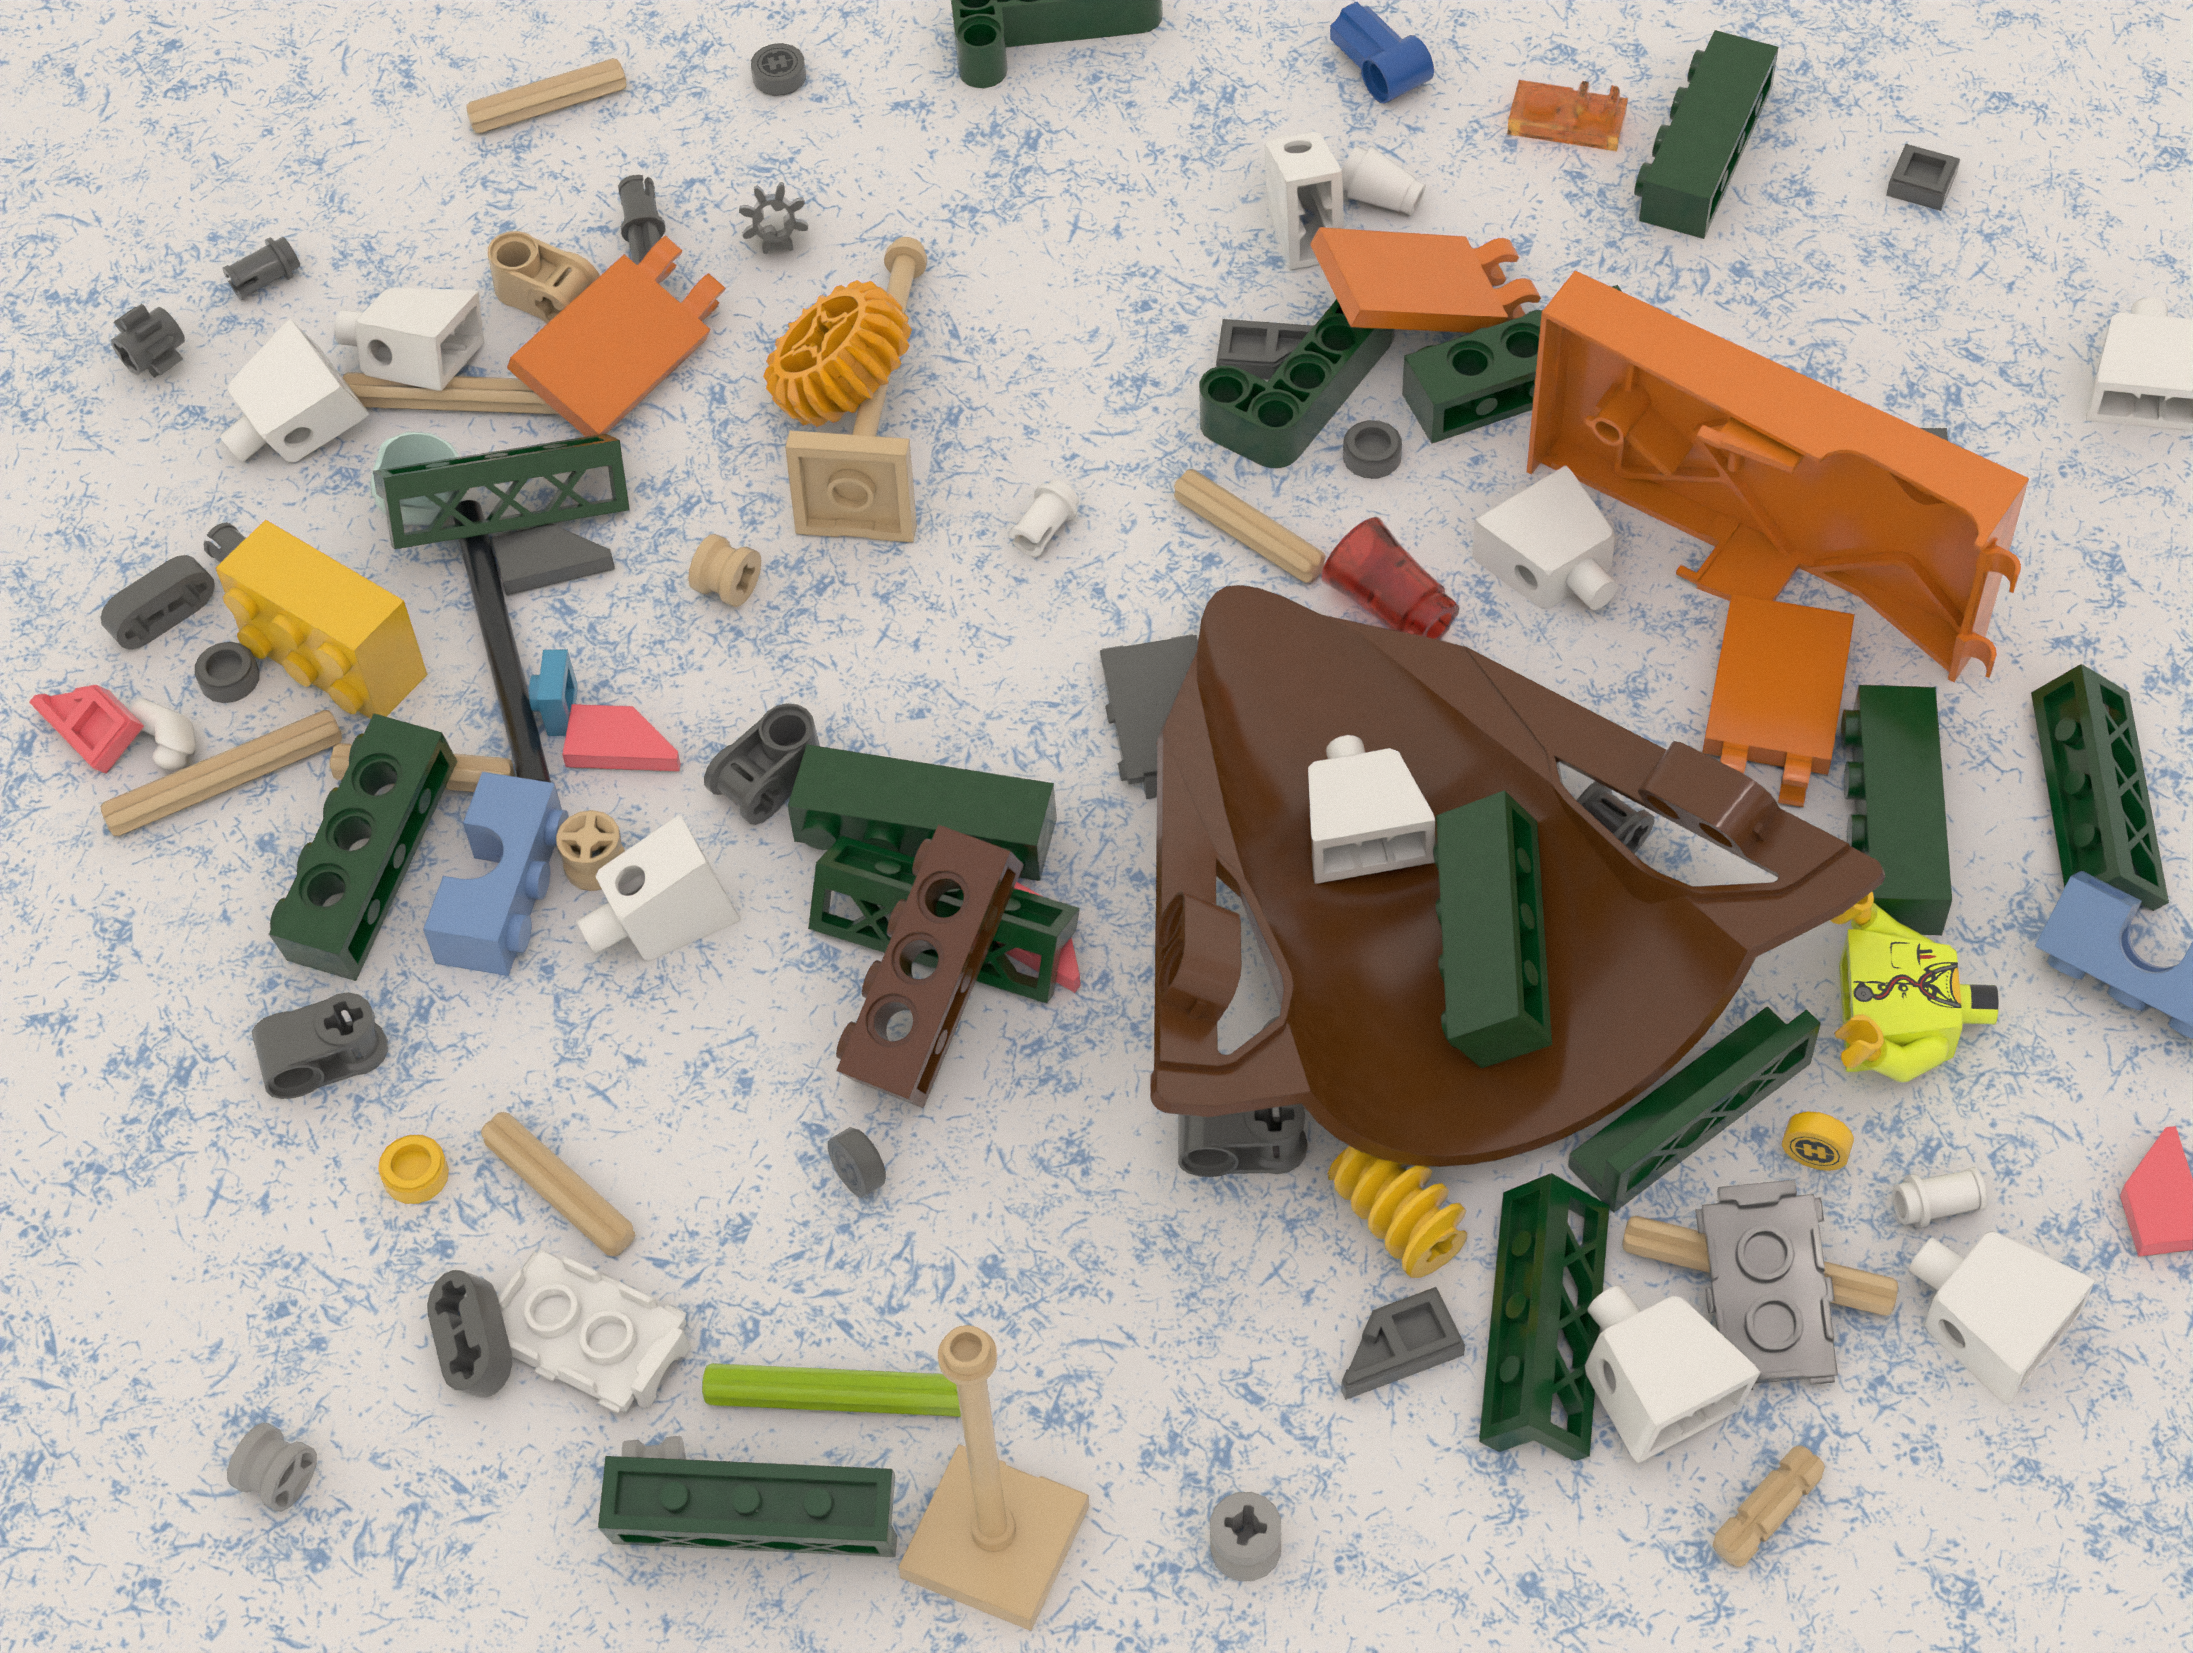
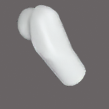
M140 698L133 705L130 712L144 725L141 731L155 736V742L159 743L153 753L154 763L174 772L184 769L187 765L188 755H194L196 747L192 723L186 716Z

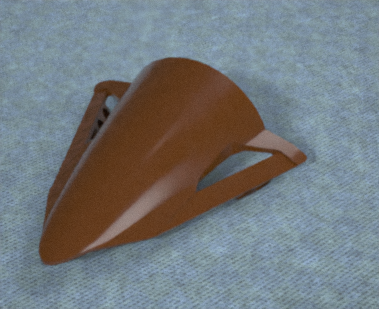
M1244 585L1226 586L1217 591L1206 605L1201 618L1197 651L1156 742L1154 1071L1151 1073L1150 1079L1151 1102L1158 1110L1164 1113L1200 1117H1214L1302 1104L1316 1122L1338 1140L1371 1156L1407 1165L1432 1167L1473 1165L1530 1152L1562 1140L1598 1122L1653 1085L1701 1040L1720 1017L1742 985L1756 957L1843 914L1879 887L1885 879V872L1880 862L1851 847L1849 843L1781 809L1764 787L1745 774L1681 742L1673 741L1666 750L1464 645L1461 646L1433 638L1321 615L1284 596L1257 587ZM1352 735L1362 740L1365 752L1388 748L1398 751L1433 812L1435 818V844L1438 843L1436 815L1504 790L1537 820L1552 1046L1480 1068L1458 1048L1452 1047L1447 1041L1441 1025V1014L1446 1010L1445 986L1438 966L1439 956L1443 953L1442 926L1436 914V900L1440 898L1439 871L1435 863L1315 884L1312 863L1308 767L1315 761L1328 759L1326 748L1331 741L1341 736ZM1559 762L1778 877V879L1770 883L1691 886L1657 872L1643 863L1573 798L1562 783ZM1216 876L1241 898L1281 1006L1280 1016L1228 1055L1221 1054L1218 1051L1217 1022L1231 1003L1241 976L1240 914L1216 905Z

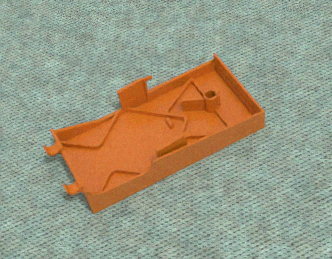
M1578 271L1572 273L1541 313L1527 473L1532 475L1540 463L1556 471L1566 465L1579 482L1715 546L1697 572L1683 565H1680L1676 570V575L1697 584L1696 589L1730 601L1731 594L1775 601L1797 569L1800 568L1859 596L1949 672L1948 680L1955 682L1971 657L1977 658L1984 663L1987 670L1985 677L1990 678L1997 652L1993 642L1985 638L2002 576H2006L2010 581L2009 592L2014 593L2020 574V561L2009 550L2028 485V477Z

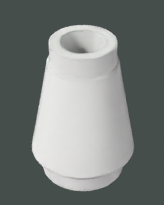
M1356 146L1342 169L1343 190L1348 192L1347 198L1398 212L1402 211L1410 216L1418 207L1426 188L1425 184L1417 181L1415 177L1373 146L1369 150Z

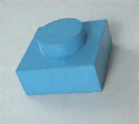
M568 649L543 650L540 675H531L530 706L533 712L541 713L547 736H566L571 705L576 704L578 683Z

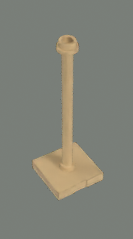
M911 237L896 239L887 248L884 257L885 267L891 273L886 292L898 301L903 307L902 311L904 313L912 281L924 273L927 265V255L921 242ZM890 373L889 376L887 377L888 384H889V380H890V375H891V373ZM888 384L881 385L873 393V399L867 398L859 404L852 435L789 430L785 450L796 534L831 537H867L873 540L901 542L914 541L917 520L910 439L876 436Z
M963 1325L951 1330L941 1341L938 1349V1362L943 1375L949 1381L956 1384L966 1446L958 1444L898 1566L900 1578L1032 1631L1087 1513L1089 1496L1040 1476L1038 1478L1007 1466L1006 1462L998 1459L987 1379L994 1372L997 1365L996 1345L992 1337L985 1331L975 1326Z

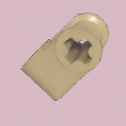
M508 231L495 237L488 246V260L492 281L499 301L534 315L547 324L600 276L595 267L582 256L563 251L535 239L525 232Z

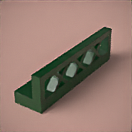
M608 434L373 471L376 494L384 499L391 547L393 549L630 510L620 440ZM608 466L612 492L611 499L588 502L572 490L587 469ZM571 472L564 483L553 476L555 474ZM543 477L559 490L544 510L530 512L516 502L514 498L528 479ZM513 481L505 493L494 486V484ZM484 486L501 498L489 516L484 520L471 522L455 510L469 488ZM454 491L446 503L434 495ZM425 496L442 508L427 529L404 533L399 500ZM567 496L579 503L560 507ZM509 505L521 513L502 516ZM450 515L461 522L460 524L443 526Z
M2080 664L2031 692L2064 888L2070 876L2083 871L2141 900V905L2154 911L2168 904L2169 899L2130 694L2125 689L2085 665ZM2103 704H2105V705L2108 706L2109 713H2108V711L2106 710V708L2104 707ZM2133 865L2139 872V876L2134 874Z
M841 835L816 862L808 929L885 953L891 939L887 935L889 921L885 915L891 913L901 899L907 901L917 877L912 872L915 858ZM1014 888L976 982L1048 1003L1054 995L1061 949L1077 930L1080 908ZM951 889L940 897L937 903L938 917H950L960 910L964 901L962 889ZM835 891L851 896L864 916L853 921L830 914L831 892ZM1014 948H1019L1042 955L1038 978L1017 972L1005 953ZM925 950L918 954L913 962L936 969L939 959L937 950Z
M1768 1006L1572 1151L1569 1154L1568 1168L1602 1202L1610 1206L1609 1209L1615 1213L1809 1066L1812 1061L1821 1022L1806 1009L1786 1024Z
M1553 1173L1503 1192L1479 1442L1501 1452L1536 1441L1573 1461H1577L1590 1456L1595 1390L1586 1375L1585 1364L1600 1334V1326L1588 1313V1307L1603 1292L1610 1206ZM1569 1210L1584 1218L1581 1245H1579L1568 1223ZM1566 1266L1578 1288V1300L1575 1307L1562 1284L1563 1271ZM1560 1329L1563 1330L1573 1351L1572 1368L1569 1370L1557 1348L1558 1331ZM1555 1393H1557L1568 1415L1567 1431L1551 1423L1552 1398Z
M605 1456L598 1529L612 1544L896 1557L897 1534L892 1527L895 1473L893 1469Z

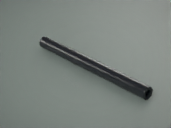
M464 500L459 502L455 508L456 511L471 522L484 520L481 505L477 501ZM453 517L455 524L461 523L459 520ZM489 535L459 539L460 548L517 777L551 783L534 713L530 706L529 693Z

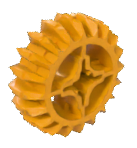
M856 280L849 283L846 288L842 285L836 286L828 296L820 295L814 305L808 309L803 308L802 315L795 322L788 323L789 329L775 341L777 349L767 357L766 362L769 366L766 368L763 377L767 382V391L773 396L772 400L792 419L798 420L803 426L812 423L814 426L819 427L828 420L833 423L839 421L847 411L855 413L859 404L867 398L873 399V393L881 385L888 384L887 377L889 374L900 368L902 364L899 357L907 352L910 346L907 340L912 332L911 327L908 325L909 318L902 311L903 307L891 294H888L883 288L877 287L872 281L861 283Z

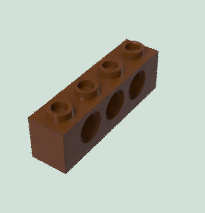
M939 824L932 840L927 838L922 842L913 863L912 872L917 877L907 901L901 899L896 904L888 922L887 935L891 939L882 961L876 960L873 962L865 976L862 986V997L866 998L859 1017L856 1023L851 1021L847 1024L839 1039L836 1057L840 1059V1063L837 1067V1072L855 1082L924 1108L1024 864L1011 851ZM951 889H962L964 901L960 910L950 917H938L937 903L940 897ZM925 950H937L939 959L935 971L924 979H914L912 964L917 955ZM910 1010L913 1016V1025L908 1035L898 1041H889L886 1029L890 1018L897 1012Z

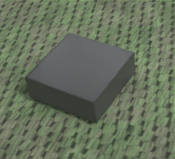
M1905 144L1890 178L1886 196L1941 211L1956 177L1960 158Z

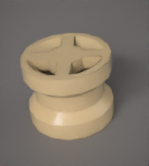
M710 534L701 542L692 558L688 576L689 586L702 594L718 593L724 603L733 607L741 606L750 597L757 584L762 562L760 553L747 546L735 549L731 547L730 542L726 538L717 534Z
M594 810L578 812L568 817L561 824L556 835L557 848L563 860V869L570 883L583 890H602L596 879L598 870L625 852L621 844L620 830L614 819L604 812ZM601 850L599 855L592 857L593 851Z

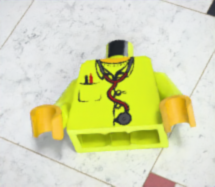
M1871 892L1846 912L1830 920L1838 925L1845 924L1851 920L1853 928L1847 930L1839 962L1843 1025L1834 1034L1837 1039L1844 1040V1051L1841 1052L1840 1057L1846 1067V1072L1873 1070L1897 1082L1904 1083L1954 1057L1962 1032V1024L1995 1025L1999 1006L1998 989L1996 985L1960 984L1956 950L1950 945L1935 943L1933 940L1897 922L1873 903L1874 896L1873 892Z

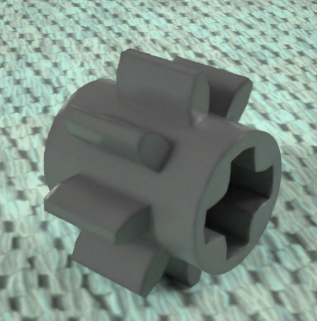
M783 182L778 184L775 194L765 195L761 187L756 185L754 187V194L758 201L754 207L749 205H740L739 213L745 217L752 218L753 223L742 232L743 238L749 239L757 234L763 239L762 248L764 254H768L771 250L772 243L782 242L785 248L792 251L793 241L790 235L793 230L808 231V223L804 220L796 219L794 213L804 206V198H796L790 202L784 197L785 186ZM771 205L776 212L784 208L788 213L783 217L784 228L782 230L776 231L772 225L762 227L759 224L764 219L763 208L765 206Z
M140 304L114 321L115 326L121 333L111 339L112 347L122 363L132 373L139 375L148 369L155 378L158 375L164 374L183 360L175 349L185 342L184 334L174 318L165 309L157 307L149 313L146 307Z

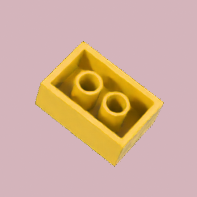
M265 519L215 568L225 592L222 597L223 601L233 613L239 629L237 633L239 642L250 649L256 658L265 659L269 657L282 665L286 672L299 684L306 687L313 684L327 692L332 700L347 713L355 714L358 711L370 719L374 713L387 717L428 675L404 600Z

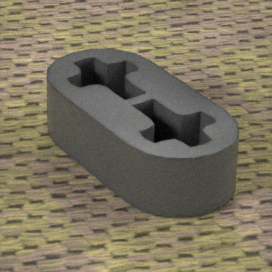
M188 555L176 556L114 595L102 610L100 617L101 625L121 647L126 649L140 648L205 606L213 595L215 588L214 579L194 557Z
M452 1270L444 1273L432 1287L427 1302L428 1318L442 1375L446 1384L454 1390L475 1397H490L504 1387L512 1368V1352L497 1293L493 1285L484 1278L461 1270Z

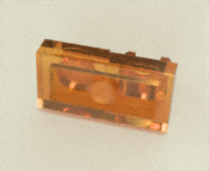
M1519 80L1508 118L1507 134L1617 151L1627 113L1628 98L1620 97L1619 87L1611 85L1609 95L1588 92L1589 82L1582 81L1577 91L1571 87Z

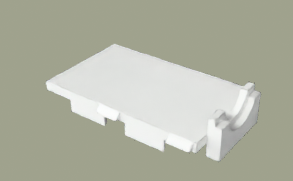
M540 1250L538 1253L533 1252L521 1271L520 1269L516 1271L498 1296L512 1357L535 1367L533 1372L551 1381L559 1379L600 1399L598 1404L616 1413L626 1412L635 1398L640 1407L644 1409L646 1407L650 1408L657 1398V1388L667 1368L674 1360L678 1362L680 1357L684 1358L691 1348L683 1331L687 1324L685 1312L669 1304L662 1308L658 1306L655 1298L629 1287L610 1276L600 1275L598 1271L564 1255L563 1260L543 1250Z

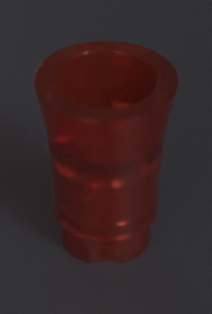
M1379 517L1369 518L1348 532L1333 549L1323 567L1321 574L1323 583L1356 602L1391 630L1440 640L1448 632L1452 622L1459 614L1460 607L1451 597L1445 594L1444 586L1424 570L1402 547Z

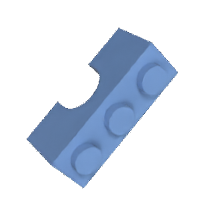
M488 772L481 773L463 825L474 858L493 861L499 864L490 873L475 879L442 877L423 928L435 964L509 976L516 954L526 951L532 929L530 915L536 899H544L550 882L549 862L554 848L557 847L556 835L561 824L569 817L567 810H562L555 783Z
M2083 871L2070 876L2035 944V947L2050 954L2046 962L2054 969L2070 977L2082 980L2085 974L2088 973L2109 984L2110 987L2107 990V994L2128 1007L2143 1011L2148 1004L2170 1015L2171 1018L2168 1025L2177 1032L2193 1039V941L2184 958L2177 965L2161 967L2144 961L2135 952L2130 940V926L2142 901Z

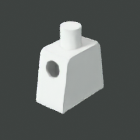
M1310 132L1294 136L1283 135L1269 140L1264 145L1266 192L1269 213L1287 265L1290 270L1319 265L1310 246L1319 227L1344 229L1342 170L1321 133ZM1304 209H1308L1314 214V219L1310 223L1303 225L1299 215L1306 214Z
M386 289L364 312L341 310L335 321V338L340 345L357 346L360 370L366 376L442 391L484 344L479 292L476 290Z
M2146 297L2136 301L2131 307V313L2119 312L2113 315L2101 352L2086 413V421L2193 431V319L2168 317L2167 304L2163 300L2154 297Z
M289 319L229 382L228 392L244 415L220 435V438L241 462L246 461L266 443L288 462H297L365 419L369 412L321 348Z
M1566 465L1475 519L1472 557L1480 565L1540 608H1551L1575 593L1590 609L1597 610L1605 606L1618 590V583L1608 574L1613 561L1616 538L1614 530L1576 476Z
M1352 735L1341 736L1331 741L1326 748L1328 759L1315 761L1308 767L1312 863L1315 884L1435 863L1433 857L1435 818L1400 753L1391 748L1365 752L1362 740Z
M680 814L598 870L596 879L608 903L579 918L576 922L594 954L629 936L644 960H654L738 922L740 918Z
M1997 1232L1985 1233L1965 1259L1931 1237L1919 1250L1909 1267V1272L1938 1291L1932 1300L1924 1324L1928 1333L1999 1400L2008 1406L2080 1316L2095 1282L2087 1275Z
M1616 1285L1598 1295L1588 1307V1313L1603 1332L1599 1334L1585 1364L1586 1375L1637 1464L1741 1410L1760 1374L1757 1367L1681 1297L1670 1296L1641 1311L1620 1285Z

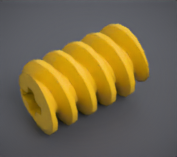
M1348 1146L1332 1162L1327 1173L1328 1180L1334 1181L1335 1190L1345 1200H1351V1209L1361 1219H1368V1229L1378 1239H1385V1249L1395 1259H1402V1269L1411 1278H1421L1431 1274L1448 1263L1460 1252L1467 1240L1468 1233L1465 1230L1458 1231L1457 1227L1465 1217L1466 1209L1459 1202L1450 1204L1442 1210L1439 1209L1447 1199L1449 1190L1443 1183L1433 1184L1423 1190L1432 1174V1170L1428 1166L1415 1165L1406 1170L1409 1166L1407 1164L1383 1160Z

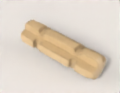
M1802 1445L1793 1447L1779 1462L1781 1466L1778 1470H1772L1737 1509L1738 1514L1735 1518L1730 1517L1715 1533L1713 1548L1728 1563L1735 1567L1745 1566L1759 1550L1757 1546L1761 1541L1766 1542L1801 1503L1799 1499L1802 1495H1808L1822 1479L1825 1465L1808 1448Z

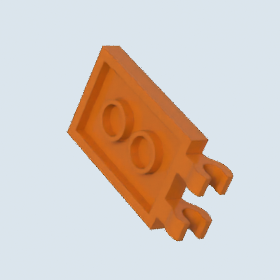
M1319 227L1310 243L1350 327L1472 333L1480 328H1489L1522 317L1525 313L1520 304L1525 302L1538 303L1541 299L1534 283L1526 278L1515 279L1500 288L1493 289L1492 286L1502 285L1506 281L1499 263L1517 262L1519 259L1512 242L1506 238L1493 239L1478 248H1472L1466 236Z
M665 235L649 250L638 265L625 254L621 256L510 357L507 369L585 437L607 434L706 341L711 329L702 320L707 318L718 307L719 302L716 299L726 288L708 273L692 288L681 303L675 299L659 283L675 270L677 265L673 261L682 254L683 250Z
M1731 594L1702 753L1721 756L1720 762L1743 774L1746 761L1784 767L1778 803L1803 807L1810 772L1829 774L1855 614Z

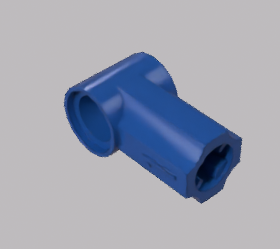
M1354 2L1344 7L1338 18L1330 25V40L1361 69L1365 86L1379 103L1385 104L1433 78L1434 64L1425 44L1415 35H1409L1402 39L1369 6L1363 7L1358 2Z

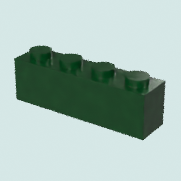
M1714 30L1705 51L1698 49L1695 51L1687 76V82L1690 84L1688 88L1679 87L1677 89L1670 111L1672 122L1670 126L1662 124L1657 132L1652 150V157L1655 159L1652 164L1644 162L1638 173L1634 195L1642 197L1639 221L1698 238H1705L1773 87L1778 46Z
M1859 685L1853 710L1844 709L1841 718L1842 747L1852 748L1853 761H1847L1845 764L1844 797L1846 800H1855L1856 814H1850L1848 818L1847 843L1880 862L1885 872L1883 883L1872 891L1874 896L1873 903L1897 922L1921 935L1942 936L1952 903L1936 687Z
M809 744L806 745L788 802L794 842L805 843L815 849L828 850L842 835L915 858L922 842L927 838L932 840L939 824L1011 851L1024 864L1018 879L1024 878L1036 881L1041 880L1057 820L1054 783Z
M1504 790L1436 815L1438 843L1433 847V857L1439 871L1440 898L1436 900V914L1442 926L1443 953L1439 956L1438 966L1444 981L1446 1010L1441 1014V1025L1449 1044L1454 1048H1458L1480 1068L1552 1046L1537 820Z

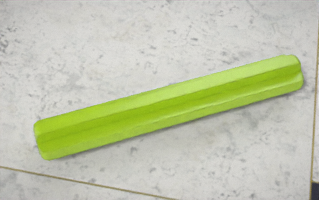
M711 1363L706 1366L703 1374L702 1394L705 1403L708 1405L961 1417L956 1384L939 1373Z

